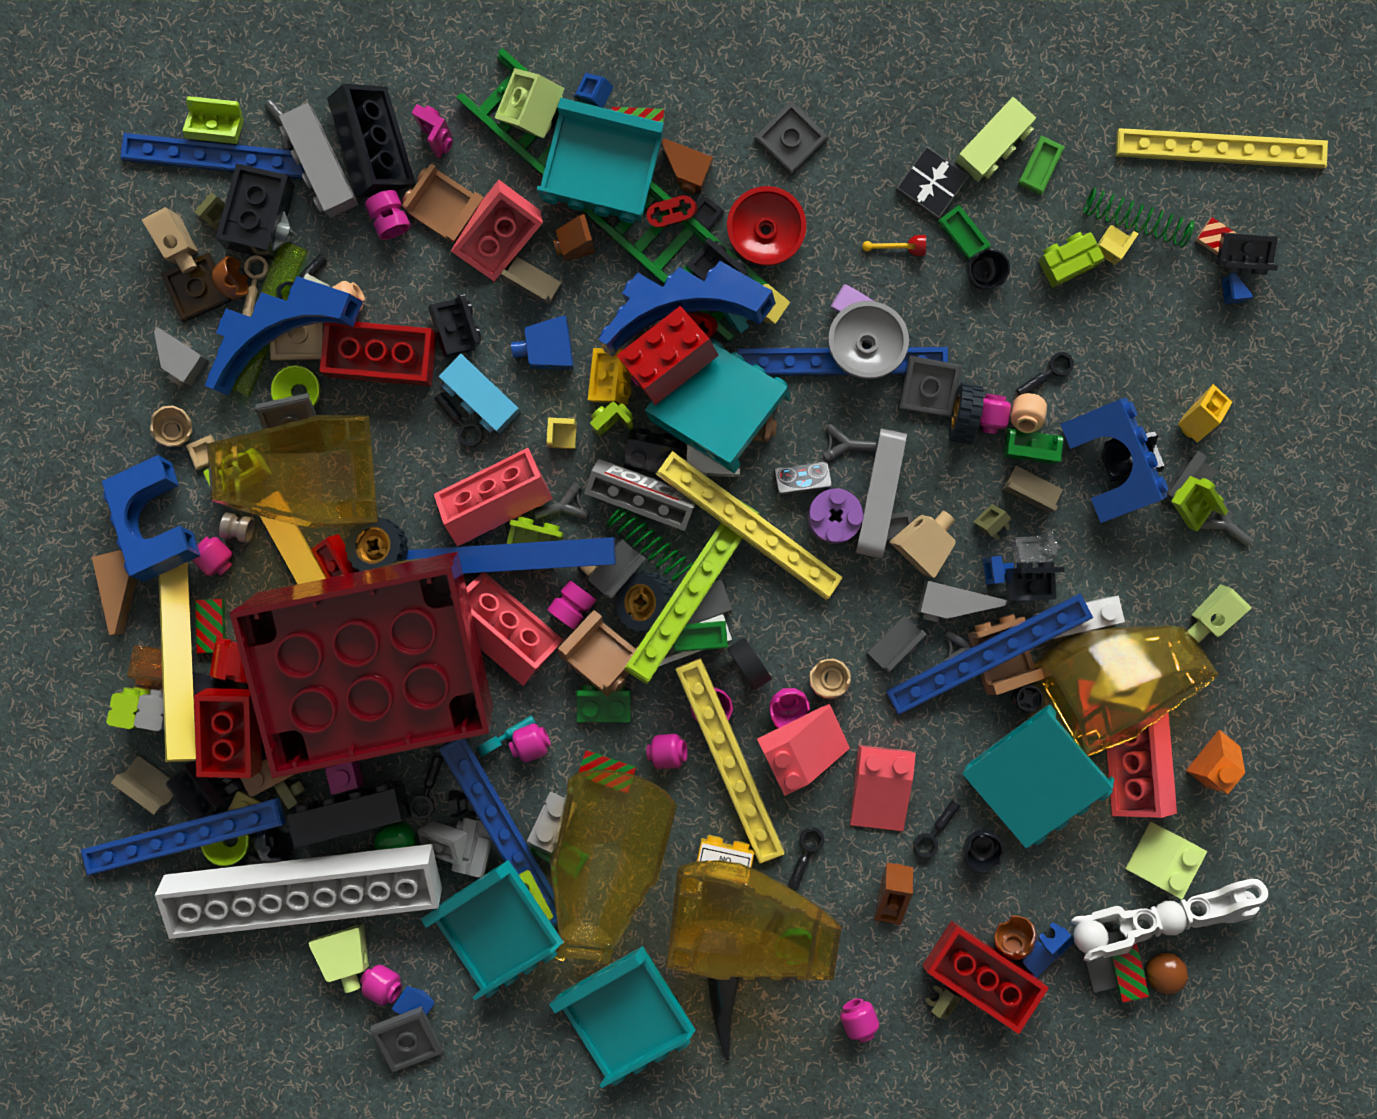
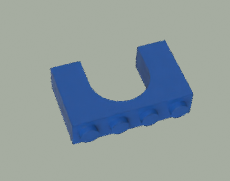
M1127 398L1119 399L1060 424L1070 449L1100 437H1112L1125 444L1131 453L1133 466L1127 481L1120 487L1091 498L1101 523L1167 498V483L1162 476L1159 477L1155 468L1158 466L1157 459L1152 451H1148L1145 443L1148 441L1146 432L1142 426H1138L1135 419L1137 416L1136 408L1131 401L1128 402Z
M157 455L102 481L104 487L103 497L109 505L111 511L110 521L116 528L118 535L117 545L123 552L125 559L124 568L130 577L145 582L201 556L194 532L182 526H177L150 539H144L139 531V516L147 502L179 486L172 462Z

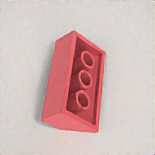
M529 448L434 494L443 524L457 547L553 500Z
M481 573L466 587L480 649L524 686L564 639L488 574Z
M1148 706L1144 717L1117 708H1111L1110 736L1105 737L1109 777L1112 776L1114 778L1113 792L1110 795L1112 816L1163 818L1177 814L1168 706Z

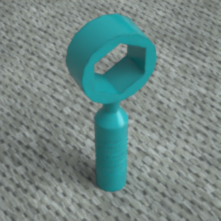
M532 715L508 728L502 736H495L476 747L479 755L482 757L501 746L502 741L512 739V734L515 730L530 724H537Z

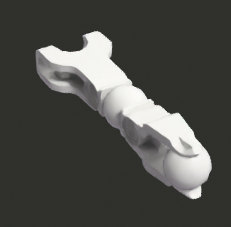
M1249 879L1232 883L1216 891L1191 897L1187 902L1185 899L1181 900L1180 903L1164 901L1156 907H1151L1150 910L1124 911L1122 907L1114 906L1093 912L1092 915L1077 916L1071 920V923L1076 925L1073 932L1074 943L1079 950L1086 953L1083 958L1085 961L1129 953L1133 944L1147 940L1154 934L1156 937L1160 936L1161 933L1177 935L1185 929H1190V927L1197 928L1217 923H1235L1251 919L1259 911V906L1263 905L1266 901L1268 890L1260 880ZM1246 889H1256L1259 892V898H1256L1253 893L1246 891ZM1190 908H1199L1203 912V916H1195ZM1145 920L1150 924L1151 928L1142 929L1137 924V921ZM1117 921L1120 926V932L1125 936V940L1108 944V932L1101 923Z

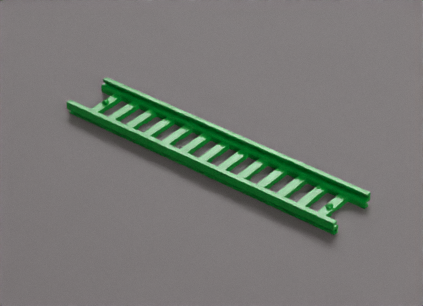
M501 48L498 51L497 60L511 71L510 75L480 107L463 93H459L456 98L457 101L543 176L551 144L538 158H535L526 149L538 136L526 132L519 141H516L507 133L513 126L502 121L497 124L488 116L501 102L514 68L529 72L507 51ZM556 108L552 121L559 115L558 108ZM653 181L651 182L644 212L654 201L661 202L671 199ZM682 207L674 209V213L683 212L684 215L688 214ZM583 208L582 211L662 284H665L668 277L662 269L693 235L703 243L708 238L714 242H720L697 220L692 218L681 223L685 228L661 255L652 262L642 252L664 228L651 226L633 245L623 235L634 223L620 221L614 228L604 217L594 214V210ZM670 211L664 212L657 220L660 223L663 222L662 217L669 215ZM722 244L726 248V253L728 255H730L733 259H739L724 244ZM744 263L749 278L762 285L767 284ZM701 310V311H700V312H704V313L710 314L708 311H705V310ZM714 311L712 316L718 324L717 333L727 342H730L735 335L720 323L725 317L721 311Z

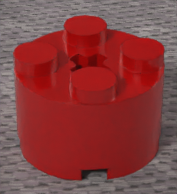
M216 638L209 676L222 680L228 678L235 680L234 682L247 683L237 642L226 638Z

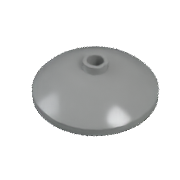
M861 301L847 306L835 317L829 330L828 346L834 361L846 373L857 378L876 379L890 374L902 363L909 346V334L906 324L895 310L879 302ZM868 343L871 346V348L864 349L862 347V344Z

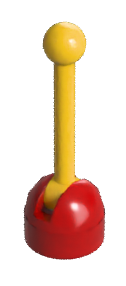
M915 235L909 239L908 243L872 244L866 241L862 244V249L865 252H869L872 249L907 248L913 256L926 255V235Z

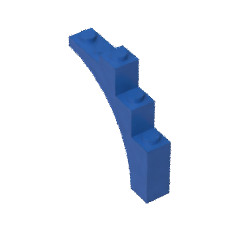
M719 261L715 268L709 270L705 281L680 267L667 277L663 287L637 273L632 280L626 283L622 292L626 304L618 309L616 317L609 326L602 330L598 340L604 352L614 356L634 335L642 329L664 319L679 306L686 312L701 310L723 311L743 316L761 324L776 302L772 290Z
M297 276L290 289L287 301L261 292L251 317L225 309L216 332L224 338L218 348V354L208 374L205 386L229 396L238 376L249 361L271 341L293 329L315 323H338L353 327L363 301L350 293Z

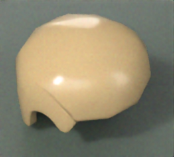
M164 406L151 416L150 431L159 444L169 448L181 447L190 439L192 422L183 409L175 406Z
M834 658L819 661L809 674L810 686L817 695L825 699H835L842 696L851 684L850 670L843 662ZM828 673L827 683H826V681H825V676H826V674Z

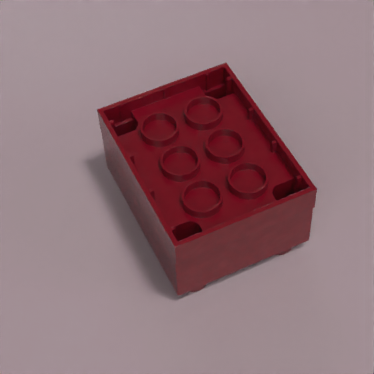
M458 551L258 592L229 613L272 779L490 733L492 725L491 715L494 706Z

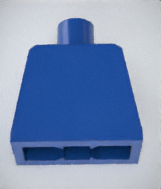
M566 315L525 327L526 341L511 342L513 358L528 356L529 365L533 369L574 370Z

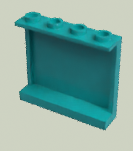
M560 98L558 104L559 116L541 186H537L539 197L546 203L556 205L558 202L568 204L569 208L583 211V208L594 210V214L602 217H609V214L618 216L621 221L626 223L642 222L664 135V123Z
M712 339L711 342L719 356L656 405L651 401L645 412L650 422L735 474L741 466L738 460L740 455L781 401L785 399L789 402L791 397L788 385L782 379L768 376L760 366L756 364L751 366L745 362L741 355L736 352L729 353L724 350V347L719 342Z
M1050 704L969 762L963 771L965 778L1025 848L1032 844L1036 846L1041 844L1052 830L1056 829V831L1063 829L1069 823L1068 819L1076 814L1078 816L1083 815L1090 809V804L1097 799L1099 801L1105 800L1113 792L1114 778L1112 776L1107 778L1055 718L1057 712Z
M509 860L439 904L438 908L432 909L420 919L426 928L436 922L475 980L480 990L473 996L474 1000L483 995L489 998L500 989L499 986L501 984L507 987L519 978V973L523 972L524 975L532 972L538 967L537 963L542 960L544 964L558 954L556 949L563 943V940Z
M643 946L562 991L549 1004L554 1013L563 1009L602 1071L605 1078L599 1084L601 1088L610 1083L612 1086L619 1084L631 1072L634 1075L640 1073L648 1066V1063L653 1060L655 1063L662 1061L674 1049L677 1051L683 1050L691 1043L690 1038L695 1032L694 1026Z

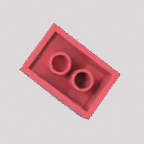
M498 180L481 201L451 249V252L495 281L543 223L541 210Z
M830 704L757 739L784 796L810 784L850 749Z
M858 745L850 825L896 831L904 830L913 782L916 753L907 750Z

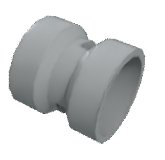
M226 512L220 522L219 536L225 539L237 538L239 542L249 543L252 539L255 520L247 516L240 519L236 514Z

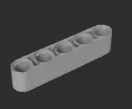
M880 429L863 521L856 548L857 554L883 558L905 449L906 433Z

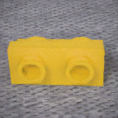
M593 348L588 401L608 403L614 401L618 404L628 405L631 395V376L616 356L623 349L620 348L614 356H611L604 352L603 348Z

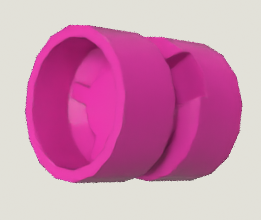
M388 190L377 193L365 202L370 218L375 220L374 228L379 239H392L411 228L406 213L400 210L402 203L396 191Z
M568 580L561 590L562 597L555 598L547 610L575 630L583 619L582 612H588L597 599L571 580Z

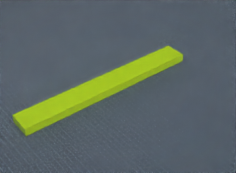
M746 505V506L749 507L751 510H753L755 513L759 514V512H757L756 510H754V509L751 508L750 506ZM720 523L625 666V671L648 684L742 540L739 535Z

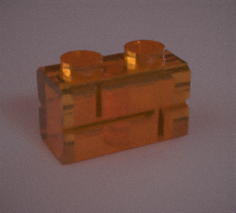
M135 645L132 650L127 676L136 678L135 683L139 685L152 686V682L162 684L161 689H163L161 649Z

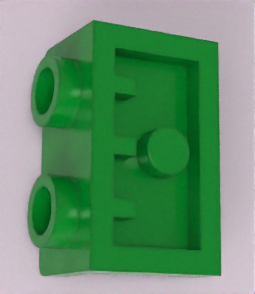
M582 685V690H576L577 722H631V690H625V685L618 692L615 693L613 691L608 697L594 685Z

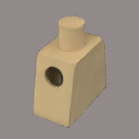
M164 207L142 219L166 260L178 264L183 274L197 268L192 255L196 254L198 250L178 214Z
M942 511L935 520L932 517L920 515L891 539L889 543L920 573L935 578L956 543L955 539L947 532L955 522V519L945 511Z

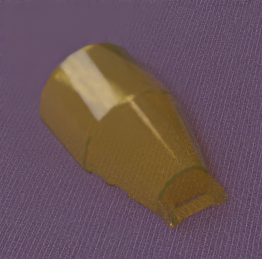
M588 770L578 772L568 779L550 856V871L558 934L563 940V943L556 949L558 954L555 956V960H565V958L599 961L600 964L609 965L614 947L631 923L630 918L637 907L640 908L644 903V897L650 887H654L658 881L677 806L667 791L653 782L632 774L613 770ZM568 945L596 947L601 949L595 950L585 948L568 947Z

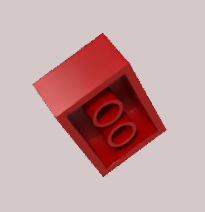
M679 306L616 356L653 404L656 405L719 355L709 337L686 311Z
M205 688L195 694L196 777L252 778L262 770L261 734L249 689Z

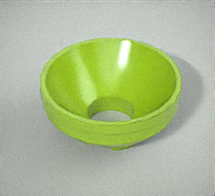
M296 365L289 366L279 371L274 377L271 385V395L273 400L292 397L293 388L297 385H304L314 407L320 398V383L309 369Z
M250 834L239 836L235 846H228L224 841L201 846L205 857L212 863L219 866L233 865L247 854L251 844Z

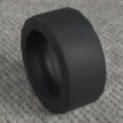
M745 638L740 639L727 648V651L754 690L772 680L771 675Z

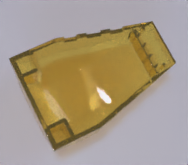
M317 415L207 444L211 501L258 516L309 528L354 526L378 522L369 416Z
M1169 625L1116 627L1086 631L1059 644L1034 663L1035 668H1041L1045 678L1041 681L1072 736L1088 756L1137 737L1145 728L1159 721L1163 715L1170 710H1174L1181 702L1189 696L1192 697L1219 675L1199 643L1188 633V629Z
M721 860L696 861L679 866L677 870L666 968L719 980H730L731 977H743V980H755V977H771V980H782L783 977H797V980H834L842 926L828 912L810 899L746 865Z

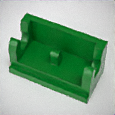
M1007 428L1003 457L1057 464L1061 462L1063 436L1037 432L1023 433L1017 429Z

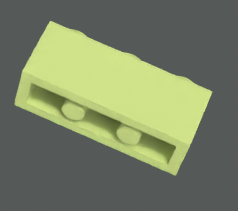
M1012 97L962 150L955 162L977 182L984 176L989 179L998 169L996 163L1001 158L1006 160L1015 151L1016 147L1014 144L1019 138L1024 141L1034 130L1031 125L1036 117Z

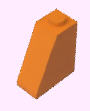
M1218 730L1187 768L1186 772L1206 788L1229 794L1245 774L1241 747L1221 730Z

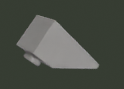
M925 581L917 612L924 614L923 619L939 622V618L947 619L1005 606L1007 600Z

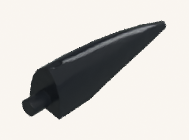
M735 937L726 938L725 949L707 950L709 995L718 1038L726 1060L730 1059L731 1018L740 977L741 949H736Z

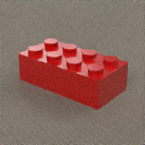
M355 322L352 327L338 323H324L320 373L328 378L432 387L437 334L432 328L365 322Z
M952 920L922 965L927 973L1018 1034H1020L1049 989L1040 979L1010 959L1005 958L1000 952Z

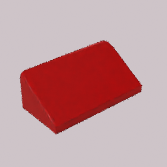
M339 534L325 538L311 549L326 578L359 572L348 561V555L345 552L346 546Z

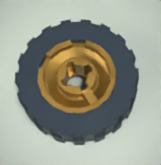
M960 383L958 386L949 424L950 441L969 445L973 444L980 425L984 403V388L982 386Z
M373 516V518L367 517L363 521L357 522L356 526L349 531L350 534L346 538L345 552H347L348 561L359 572L405 562L409 549L407 547L408 539L404 535L405 532L397 524L385 518ZM376 543H378V547H380L379 550L373 549Z
M633 574L616 594L617 601H615V606H617V614L621 618L620 621L627 625V628L630 630L649 632L674 594L673 586L668 583L666 578H662L659 574Z

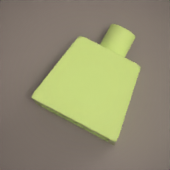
M1220 584L1192 614L1197 622L1187 633L1198 643L1209 633L1219 637L1252 607L1232 588ZM1216 614L1215 620L1211 622V617Z
M364 923L316 937L309 942V947L327 982L341 979L345 993L361 988L357 974L369 967Z

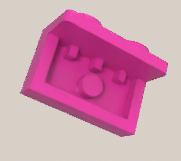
M416 104L412 115L420 130L429 135L427 141L435 156L441 158L443 152L445 154L448 153L452 147L453 136L445 119L440 117V113L430 106L424 108Z

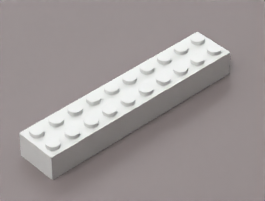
M428 844L167 874L163 876L155 897L168 937L173 939L436 909L439 907L442 885L433 846Z

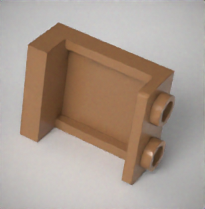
M431 163L428 168H424L417 178L418 183L413 190H408L404 195L402 208L408 215L452 244H455L484 197L476 192L473 194L441 173Z
M595 610L558 648L560 658L607 697L613 691L615 693L618 692L625 684V678L629 673L624 668L637 650V648L635 649L604 624L602 616Z
M1014 614L1000 617V623L991 625L990 622L974 626L976 631L967 633L971 648L1025 621V617L1015 618ZM1029 650L980 674L986 695H998L1045 679L1042 668H1035Z

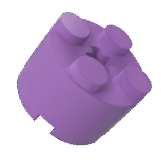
M840 488L829 489L819 494L811 503L807 513V522L811 533L818 540L829 544L842 543L853 537L860 529L863 521V511L858 499L850 492ZM830 510L833 513L837 511L840 513L838 518L840 523L836 520L833 522L829 520L831 516Z

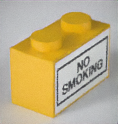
M708 835L707 839L701 838L694 874L748 885L754 850L749 849V844L734 841L733 845L723 843V838Z

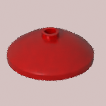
M772 186L756 187L743 193L732 205L727 219V234L732 247L743 259L756 265H777L790 259L801 247L806 234V217L800 203L789 192ZM768 227L771 232L765 235L761 232V228Z

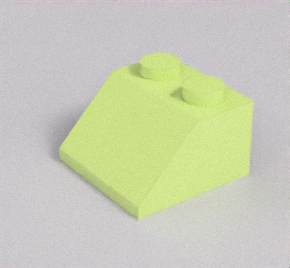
M514 68L494 118L531 135L544 138L551 128L553 115L556 108H558L559 100L562 98L565 88L539 74Z
M1149 822L1125 869L1183 899L1207 851Z

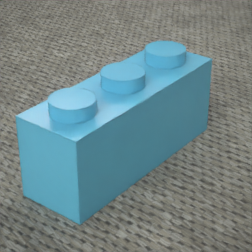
M462 354L439 376L444 381L441 387L452 397L457 394L462 398L463 401L460 405L471 415L476 412L481 416L482 420L479 423L490 433L495 430L500 434L521 412L510 399Z

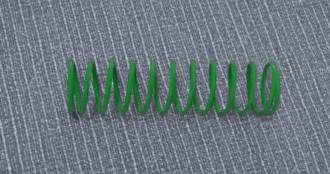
M1096 187L1091 190L1083 211L1084 215L1091 216L1098 208L1096 212L1098 220L1103 218L1107 212V223L1113 221L1115 217L1117 226L1122 225L1126 220V229L1132 228L1136 223L1135 231L1137 233L1145 227L1146 236L1154 232L1155 238L1159 239L1164 235L1166 243L1174 238L1175 246L1180 245L1181 248L1186 246L1194 229L1195 222L1191 220L1183 233L1182 240L1177 244L1176 235L1183 222V217L1179 219L1174 234L1167 240L1166 233L1173 219V213L1169 216L1165 229L1157 237V226L1163 216V210H1161L1155 226L1148 234L1147 225L1154 207H1151L1145 223L1138 230L1137 223L1144 208V203L1141 204L1135 220L1128 227V216L1134 205V200L1131 201L1123 220L1118 223V215L1124 202V197H1122L1115 214L1110 220H1108V213L1115 194H1112L1105 211L1100 217L1099 207L1105 191H1102L1095 208L1090 214L1089 210L1096 195Z
M619 507L608 520L606 526L611 528L629 510H626L617 517L624 510V508ZM630 511L616 534L621 533L631 522L637 519L624 541H627L645 525L632 548H635L652 533L640 554H644L653 544L660 540L656 549L649 556L648 562L667 547L663 555L664 557L668 553L671 543H667L655 553L663 541V536L656 538L648 545L655 535V529H652L639 539L645 532L648 524L647 522L643 523L633 531L639 522L640 516H635L626 523L631 516L632 511ZM679 550L673 551L663 561L662 557L655 566L656 568H659L665 561H667L673 554H675L671 563L667 566L663 573V575H666L683 560L682 564L680 565V568L672 577L671 582H674L676 579H678L685 571H687L694 564L692 563L688 565L683 571H681L678 574L679 570L683 567L687 560V557L684 556L681 559H679L673 566L670 567L672 562L675 561L679 553Z

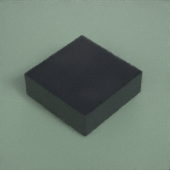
M703 195L696 203L697 213L693 218L709 231L723 215L724 210L706 195Z

